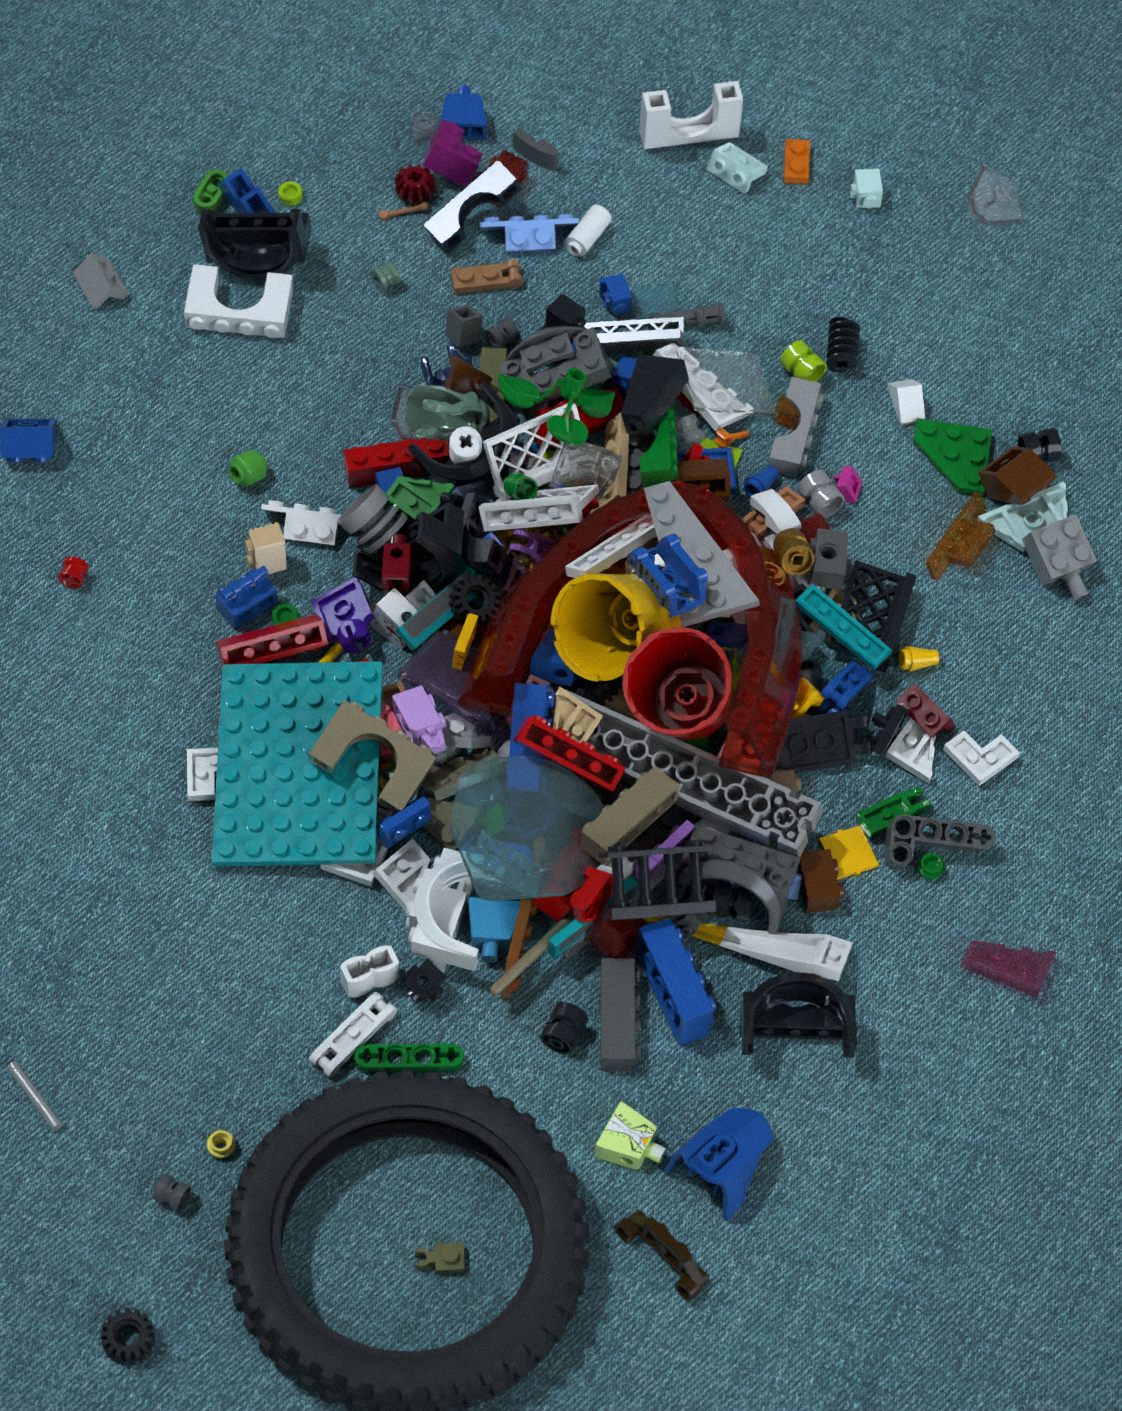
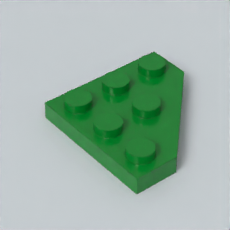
M917 418L913 445L919 451L922 450L929 458L930 464L941 476L945 475L952 483V488L957 493L983 497L985 489L978 472L988 465L992 429Z

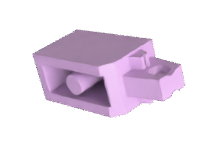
M422 685L392 695L394 714L398 718L404 733L410 736V741L418 746L420 744L427 746L434 754L446 750L443 728L446 727V722L443 714L436 712L433 696L431 694L427 695Z

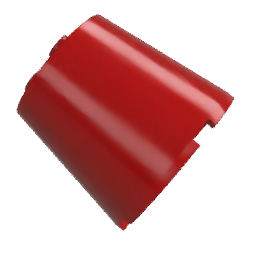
M673 627L649 635L635 651L633 650L627 660L623 673L624 697L631 712L649 729L681 740H699L716 732L723 725L729 714L732 693L731 667L721 647L706 634L691 628ZM689 693H692L694 698H691L690 702H686L684 699L688 698Z

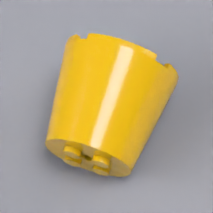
M587 574L579 576L561 589L551 613V625H554L556 637L554 645L561 659L577 675L597 682L614 680L623 676L629 656L633 650L635 651L646 640L645 638L663 629L681 627L682 624L679 615L675 617L669 616L667 609L664 606H660L659 599L643 579L638 578L635 574Z

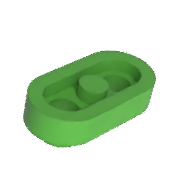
M212 170L206 174L194 193V206L198 211L202 212V209L214 211L225 195L215 185L228 177L226 172Z

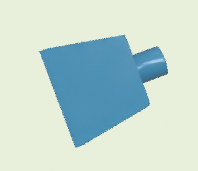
M469 897L468 917L471 946L482 950V961L495 963L498 961L499 952H509L520 901Z

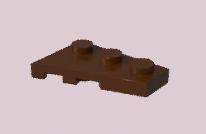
M450 355L449 364L452 365L449 378L446 377L445 387L461 394H467L471 391L475 392L478 398L483 400L478 395V392L481 390L479 384L485 380L490 386L493 378L459 357Z

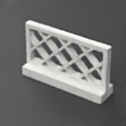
M573 402L570 411L571 419L580 420L576 403ZM567 404L483 441L495 483L492 485L494 495L504 501L512 499L505 493L503 486L505 479L501 480L500 476L504 463L513 467L511 473L517 472L529 476L536 481L539 487L595 461L593 453L588 450L586 442L582 446L568 449L565 448V442L560 441L557 444L550 441L553 435L549 431L545 438L536 434L540 425L547 422L551 416H562L565 414ZM526 432L529 435L523 447L515 445L514 442L518 434ZM534 437L543 440L537 454L528 451ZM503 442L506 446L499 458L494 455L492 446ZM550 443L557 447L556 452L552 458H543ZM512 447L521 450L515 464L506 461ZM526 454L534 456L535 459L531 467L527 469L520 467Z
M588 485L538 490L534 499L517 500L512 498L504 501L499 498L492 503H482L479 506L484 532L580 523L583 520L582 509L600 492L599 486Z

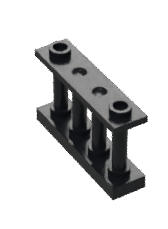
M702 840L685 841L686 846L625 851L624 846L608 847V852L598 853L599 858H611L614 902H611L612 908H602L603 920L716 912V901L706 900V895H703L700 852L712 851V845H702ZM689 852L692 896H689V902H680V897H677L674 853ZM663 854L666 898H663V904H654V899H651L648 855ZM637 856L640 900H637L638 906H628V901H625L622 857Z

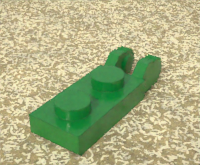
M916 787L904 793L900 792L857 813L855 819L870 840L886 832L887 825L894 818L900 815L920 816L930 810L933 804L930 800H923L912 806L911 802L919 799L924 793L921 787ZM897 822L896 826L901 825L903 823Z

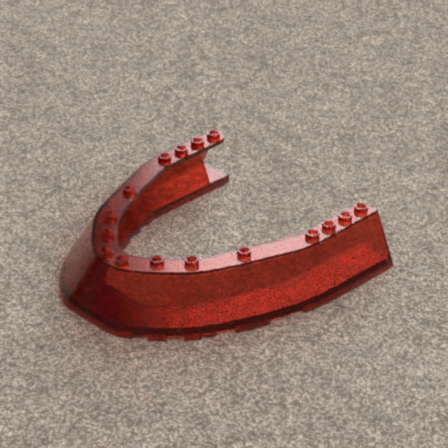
M674 481L671 484L722 551L727 548L731 551L738 573L760 602V606L743 610L748 651L726 714L725 724L729 732L719 760V767L772 779L795 706L802 661L800 622L790 579L767 540L725 501L706 487ZM644 489L611 501L596 509L549 545L518 577L500 602L487 626L459 696V705L510 717L513 709L515 683L522 684L543 626L551 617L552 608L559 592L567 583L575 579L566 576L565 566L639 518L651 514Z

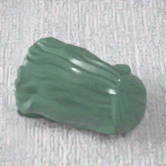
M420 382V384L411 389L405 401L404 420L408 428L415 432L414 435L417 440L422 438L448 440L457 428L463 426L471 427L478 433H481L488 426L490 411L487 404L472 391L467 394H461L444 386L426 385Z

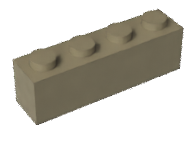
M656 766L648 773H642L630 789H624L612 805H606L602 809L598 818L584 825L581 830L580 847L606 866L611 861V858H599L598 853L608 852V847L610 846L627 847L678 800L680 785Z

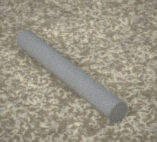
M16 1061L11 1062L7 1069L53 1131L59 1130L63 1126L61 1121Z

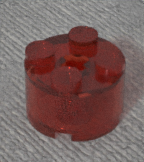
M601 911L592 921L595 927L592 931L588 928L585 936L604 958H628V953L637 946L639 928L649 924L644 918L603 920Z

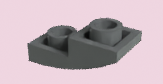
M522 128L513 132V148L519 154L542 168L551 171L558 169L559 153L553 145H550L544 138L536 143L533 136L527 134Z

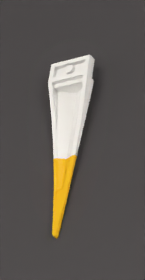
M671 916L643 917L641 919L655 923L669 917L673 921L674 918ZM701 923L695 934L692 935L693 937L794 972L817 974L825 979L836 981L840 979L853 942L827 934L783 932L770 934L768 931L733 928Z

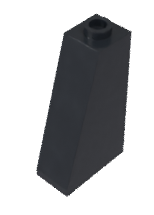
M639 354L621 411L627 434L650 436L689 381L684 359Z

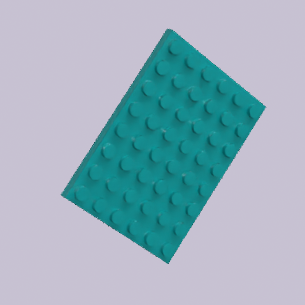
M382 661L223 665L212 848L213 867L376 864L381 743L375 740L356 742L347 749L332 774L309 761L308 757L310 751L344 700L348 703L351 701L358 703L365 709L364 713L372 718L374 716L382 717Z

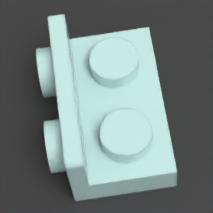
M730 142L714 149L707 166L709 172L742 193L748 192L752 181L765 175L768 166Z

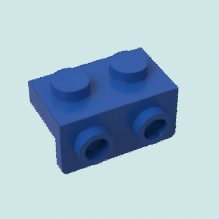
M425 797L417 801L413 800L399 813H392L381 820L377 826V838L388 849L431 821L430 803Z

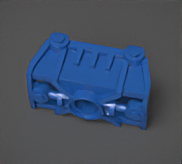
M673 533L663 537L655 548L645 550L643 547L632 550L628 557V565H632L637 572V577L643 579L659 599L660 606H664L667 609L670 617L683 614L705 602L708 573L702 567L698 568L681 547L678 535ZM658 554L666 563L665 569L659 564L655 565L654 555ZM682 592L688 593L695 600L690 601L687 597H681L680 595Z

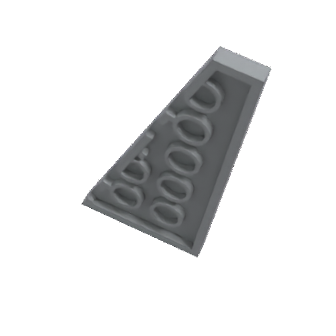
M670 481L644 488L658 541L667 535L675 533L680 538L681 547L698 568L702 567L708 573L705 602L679 615L682 627L760 606L759 599ZM682 592L680 595L681 597H687L690 601L695 600L691 594Z

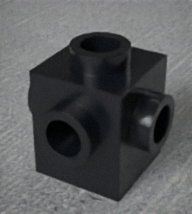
M426 958L419 967L414 964L404 975L407 979L404 983V986L407 988L405 994L415 1003L421 1000L425 1004L429 999L434 1002L444 991L440 986L445 982L447 976ZM422 979L427 980L429 985L422 987L419 981Z

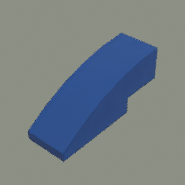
M243 168L238 169L217 183L220 190L238 213H276L259 186L257 188L254 187Z

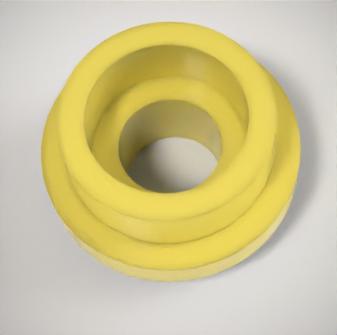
M216 1131L207 1140L208 1152L213 1157L226 1158L235 1150V1139L227 1131ZM218 1143H225L226 1147L217 1148L216 1145Z

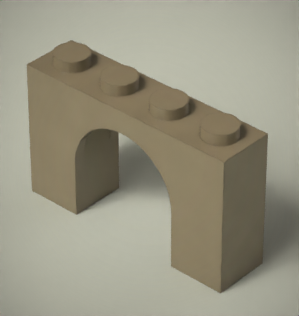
M344 700L310 751L308 760L332 774L347 749L356 742L375 740L384 744L390 749L395 758L396 769L379 795L378 803L397 814L408 806L436 761V757L433 755L434 752L423 744L418 746L411 742L410 736L403 731H393L387 727L388 723L378 716L372 718L364 713L365 709L358 703L353 701L348 703Z

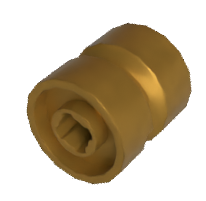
M789 528L776 535L773 541V548L784 571L794 576L808 572L814 564L815 556L804 534L798 529Z

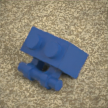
M261 566L257 570L252 569L248 571L239 581H232L216 594L217 610L234 630H237L278 604L277 589L265 577L269 575L265 566Z

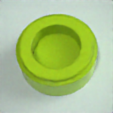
M288 181L279 186L278 199L282 204L295 206L302 201L303 190L298 183Z

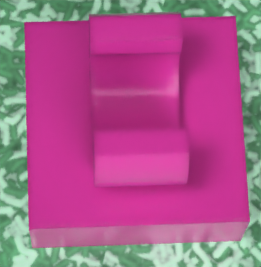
M853 466L843 467L841 474L835 475L833 479L837 483L836 487L845 497L846 502H856L862 480Z

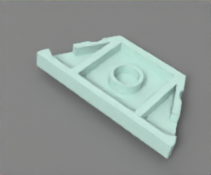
M1062 482L1039 491L1026 504L1010 503L978 516L977 523L1021 552H1025L1026 549L1021 539L1027 534L1067 518L1066 484Z

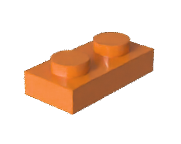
M785 139L784 183L808 184L810 140Z

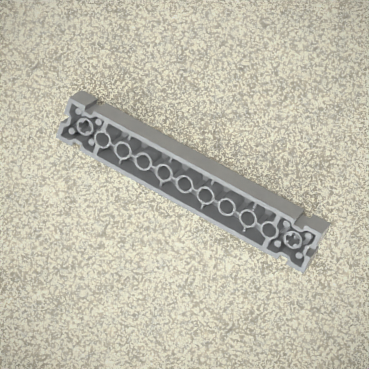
M531 674L525 683L550 686L549 682ZM567 691L603 715L586 742L595 746V751L601 755L609 754L620 760L619 764L626 768L620 781L633 786L642 773H648L656 766L680 785L678 800L674 805L770 847L773 841L778 844L779 851L801 857L808 843L806 830L813 832L822 815L821 802L802 794L797 800L792 797V791L787 787L674 737L655 732L640 722ZM513 708L506 719L510 731ZM551 708V718H550V719H553V717H554V708Z

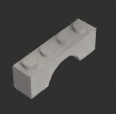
M791 377L784 412L787 414L789 412V415L792 413V417L795 416L794 419L797 421L798 427L788 435L775 437L768 465L775 467L780 475L798 478L800 469L805 470L808 455L804 454L805 448L810 449L813 440V434H809L810 429H816L819 414H815L816 408L821 409L824 394H820L821 383Z

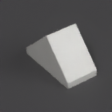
M913 379L887 384L900 426L916 424L917 418L925 419L922 384Z

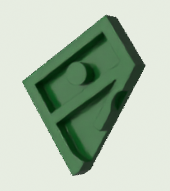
M398 476L386 494L389 496L388 502L392 505L396 504L399 510L417 521L416 516L422 511L429 514L441 507L440 495L443 492L452 493L455 490V486L451 483L442 484L431 482V480H413L410 477Z

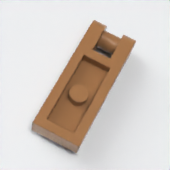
M510 259L505 263L451 269L454 295L520 287L523 284V278L519 273L521 269L519 261Z

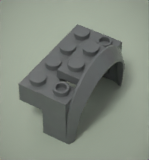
M555 326L542 329L522 340L510 352L506 360L498 364L502 374L522 378L535 384L540 391V396L551 388L558 378L564 379L567 370L570 368L580 369L586 374L587 379L582 389L612 378L610 374L612 370L606 352L593 327L584 329L572 326ZM570 338L574 341L577 350L576 354L574 352ZM521 358H522V360H523V363H524V366H525V370H526L527 372H524V368H523V365H522V362H521ZM571 358L570 360L555 365L553 367L547 368L537 373H533L539 368L554 361ZM560 386L541 403L534 402L532 408L563 397ZM511 404L516 414L532 409L521 408Z
M696 825L690 841L702 840V845H712V851L700 852L702 879L714 878L730 881L754 893L768 910V933L777 934L786 911L791 887L798 872L800 857ZM689 852L684 853L681 859L676 883L677 897H680V902L685 888L691 886Z

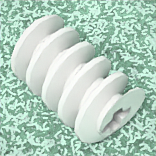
M463 426L457 428L451 434L449 443V456L454 465H466L481 458L482 439L480 434L471 427Z

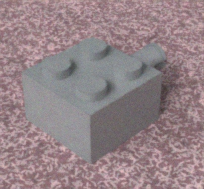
M1076 514L1031 531L1021 539L1042 586L1065 579L1073 600L1089 594L1079 573L1088 569L1097 560Z

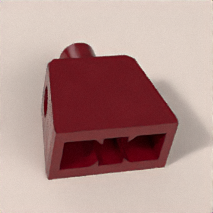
M401 534L393 535L391 543L384 544L382 566L384 597L393 588L398 590L403 597L411 591V545L407 543V537Z

